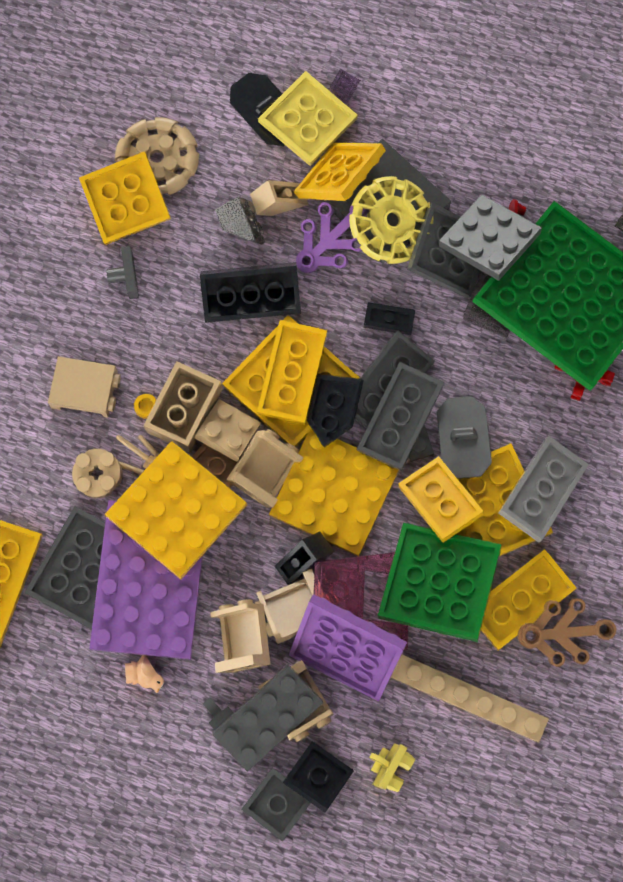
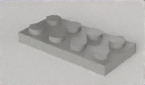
M548 436L543 441L498 514L537 542L542 541L589 464Z

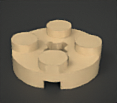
M91 449L78 455L72 470V478L76 488L88 497L96 499L105 498L112 494V491L120 485L123 475L120 462L112 453L104 449ZM95 468L103 471V475H99L98 480H95V477L91 475Z

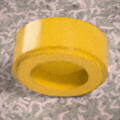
M151 394L138 396L134 402L136 414L141 418L147 419L157 399Z

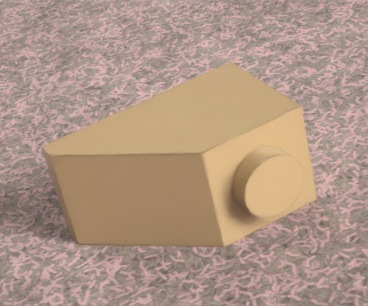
M268 180L250 193L257 215L274 216L308 205L307 199H299L294 193V190L300 183Z

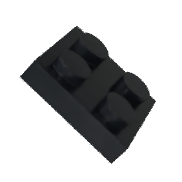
M312 741L289 772L283 784L326 813L354 770Z

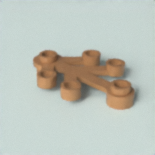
M573 598L568 604L569 609L552 629H543L552 616L558 615L561 611V605L557 601L549 600L544 605L543 613L534 623H526L520 627L518 640L526 648H537L548 657V661L552 666L560 667L565 662L564 654L554 651L544 641L554 639L572 655L576 663L583 665L589 661V653L584 649H580L569 638L596 635L600 639L610 640L616 634L614 622L601 619L595 625L568 627L586 607L582 599ZM576 601L581 605L577 611L573 608ZM552 603L556 605V610L553 613L549 611V606ZM603 624L607 627V631L604 634L600 632V627ZM528 631H532L534 634L531 640L526 638ZM580 652L585 654L583 661H579L577 658ZM558 654L560 656V661L555 664L553 662V656Z

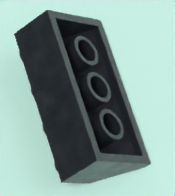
M296 262L201 271L200 273L205 323L301 314Z

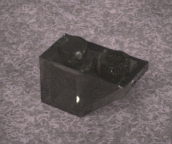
M238 196L215 209L223 231L261 245L265 243L263 237L264 230L256 219V209L250 200Z

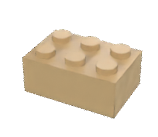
M176 361L144 424L146 432L165 442L170 443L173 441L181 449L191 453L197 441L195 439L197 431L216 404L223 390L221 381Z

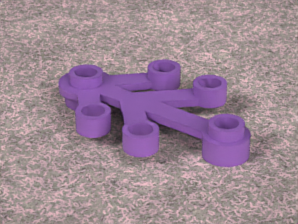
M323 202L318 206V213L321 215L320 242L314 248L313 233L317 229L316 223L310 219H306L301 223V230L304 232L303 250L296 257V264L299 270L305 273H312L318 266H335L336 268L343 269L348 265V258L343 254H336L334 257L321 256L327 249L362 251L360 248H354V242L357 241V238H352L351 240L338 239L350 227L349 215L353 212V206H350V213L332 231L331 216L334 212L333 206L327 202ZM325 206L329 207L327 214L322 213V209ZM363 208L362 216L367 217L370 210ZM307 223L312 224V229L310 231H306L305 229ZM309 256L311 258L310 264L305 265L304 259ZM343 257L344 263L340 266L337 265V259Z

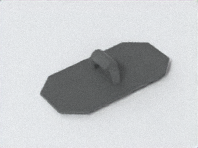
M473 396L447 398L437 410L441 459L457 479L481 477L492 463L486 408Z

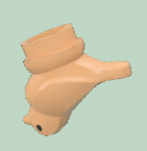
M142 655L137 662L125 663L126 684L133 683V685L139 684L143 688H152L155 690V693H158L163 687L164 679L156 672L147 655Z

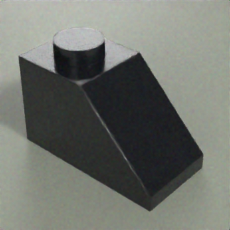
M318 532L302 539L275 565V568L287 585H290L303 577L302 572L311 568L313 570L335 551L322 533Z

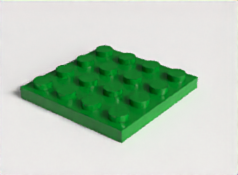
M403 523L378 612V619L478 642L501 552V544L457 534L443 543L432 529Z

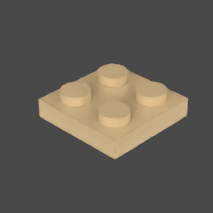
M218 399L197 431L195 439L238 462L260 427L261 422Z

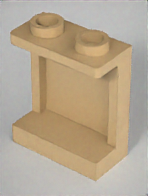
M58 356L48 404L52 409L61 410V407L99 413L103 417L108 418L109 412H113L115 409L116 397H113L114 388H119L121 374H118L114 365Z
M269 429L256 432L226 481L261 505L273 508L278 501L275 496L282 487L294 462H301L303 457L298 454L299 450L289 443L285 445L278 440L280 436Z
M312 568L302 572L304 579L266 595H262L261 591L256 592L259 601L255 602V604H264V613L268 621L266 622L267 634L269 638L274 636L277 644L296 637L307 605L313 594L320 598H325Z
M251 599L238 601L237 606H234V604L221 605L219 610L210 612L211 618L220 619L225 660L215 663L216 673H235L271 665L264 604H254Z
M302 660L291 667L323 700V704L287 735L289 741L295 739L296 742L309 736L308 730L314 726L320 729L331 722L330 717L334 715ZM269 679L268 681H266V682H264L263 684L259 685V686H258L259 690H260L267 682H269L271 679Z

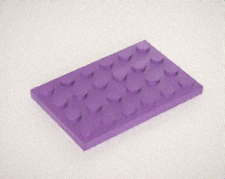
M108 500L107 511L116 501ZM106 517L89 649L191 660L203 556L180 580Z

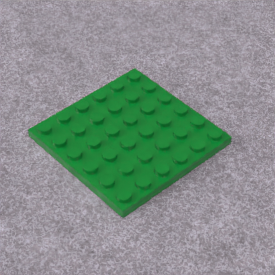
M553 201L535 223L542 227L541 234L499 281L491 277L472 302L591 391L623 350V252L557 202Z

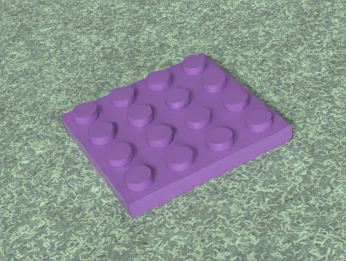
M313 594L307 605L289 656L298 661L302 660L304 664L379 702L407 642L400 639L399 636L390 634L377 627L374 623L367 622L355 616L352 612L330 603L327 599Z

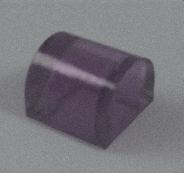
M340 69L328 90L342 102L347 103L361 80Z

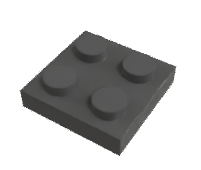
M272 767L241 810L283 842L311 803L283 784L286 777Z

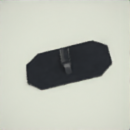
M246 74L230 87V104L266 144L284 147L285 144L258 122V118L282 93L266 75Z

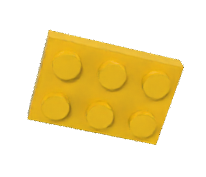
M439 456L398 483L400 490L443 543L484 515L482 508Z

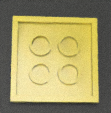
M305 71L258 118V122L311 166L357 120L358 115Z

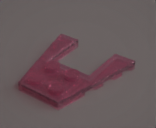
M395 552L315 563L313 594L320 598H325L330 603L348 610L355 616L363 619L365 571L389 574ZM363 619L374 623L377 627L390 634L399 636L400 639L407 642L403 651L408 650L407 625Z

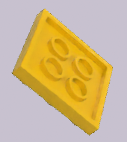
M333 143L294 190V193L299 199L346 201L353 195V191L366 179L373 166L379 163L381 156L386 150L382 143Z
M145 151L79 177L105 245L171 219Z

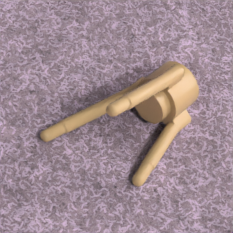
M139 435L138 439L153 455H146L122 436H116L117 440L146 461L143 465L145 469L159 455L142 435ZM120 462L123 469L140 475L144 472L142 469Z

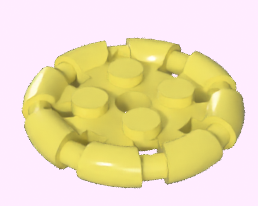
M394 176L377 178L372 181L371 185H365L354 198L351 205L353 206V212L349 215L351 233L353 238H357L361 246L359 248L372 259L380 261V259L385 260L388 264L409 261L416 245L418 233L421 232L414 229L416 222L422 224L425 221L423 218L426 208H430V202L427 203L423 196L424 192L411 181L406 179L404 181L398 180ZM395 189L401 190V197L394 196ZM378 192L383 198L376 200L373 194ZM414 200L419 206L417 210H415L414 206L411 204V202ZM363 208L370 210L367 217L362 216ZM389 213H393L398 217V224L396 226H391L388 223L387 216ZM369 229L374 235V238L371 240L364 233ZM407 239H409L411 245L408 248L403 243ZM384 244H391L390 251L383 250Z

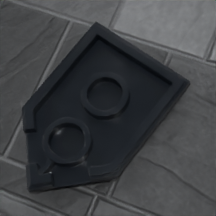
M317 374L307 422L324 448L353 427L364 382L363 379Z

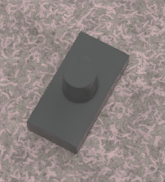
M130 246L121 247L123 267L106 269L108 283L126 281L129 299L139 298L132 249Z

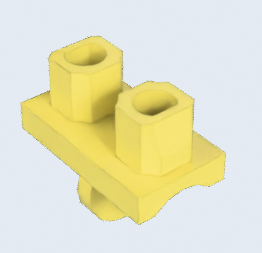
M394 743L390 751L382 748L379 755L371 753L369 758L375 762L371 771L377 774L372 785L380 789L399 792L404 780L394 774L397 767L399 766L409 771L415 761V758L406 752L407 747Z

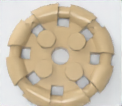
M155 117V120L146 121V119L138 121L126 130L127 134L124 138H120L115 150V161L117 162L141 152H146L156 180L166 179V184L159 185L162 194L168 193V195H171L183 189L188 184L189 178L195 175L198 168L199 153L196 151L198 145L194 136L185 126H179L178 122L173 119ZM157 129L158 134L149 136L148 130ZM172 132L177 135L175 140L170 136ZM134 139L137 140L136 148L130 145ZM187 149V154L181 156L180 151ZM154 153L163 154L164 158L161 162L155 163L151 161V156ZM178 167L183 170L180 175L174 173Z

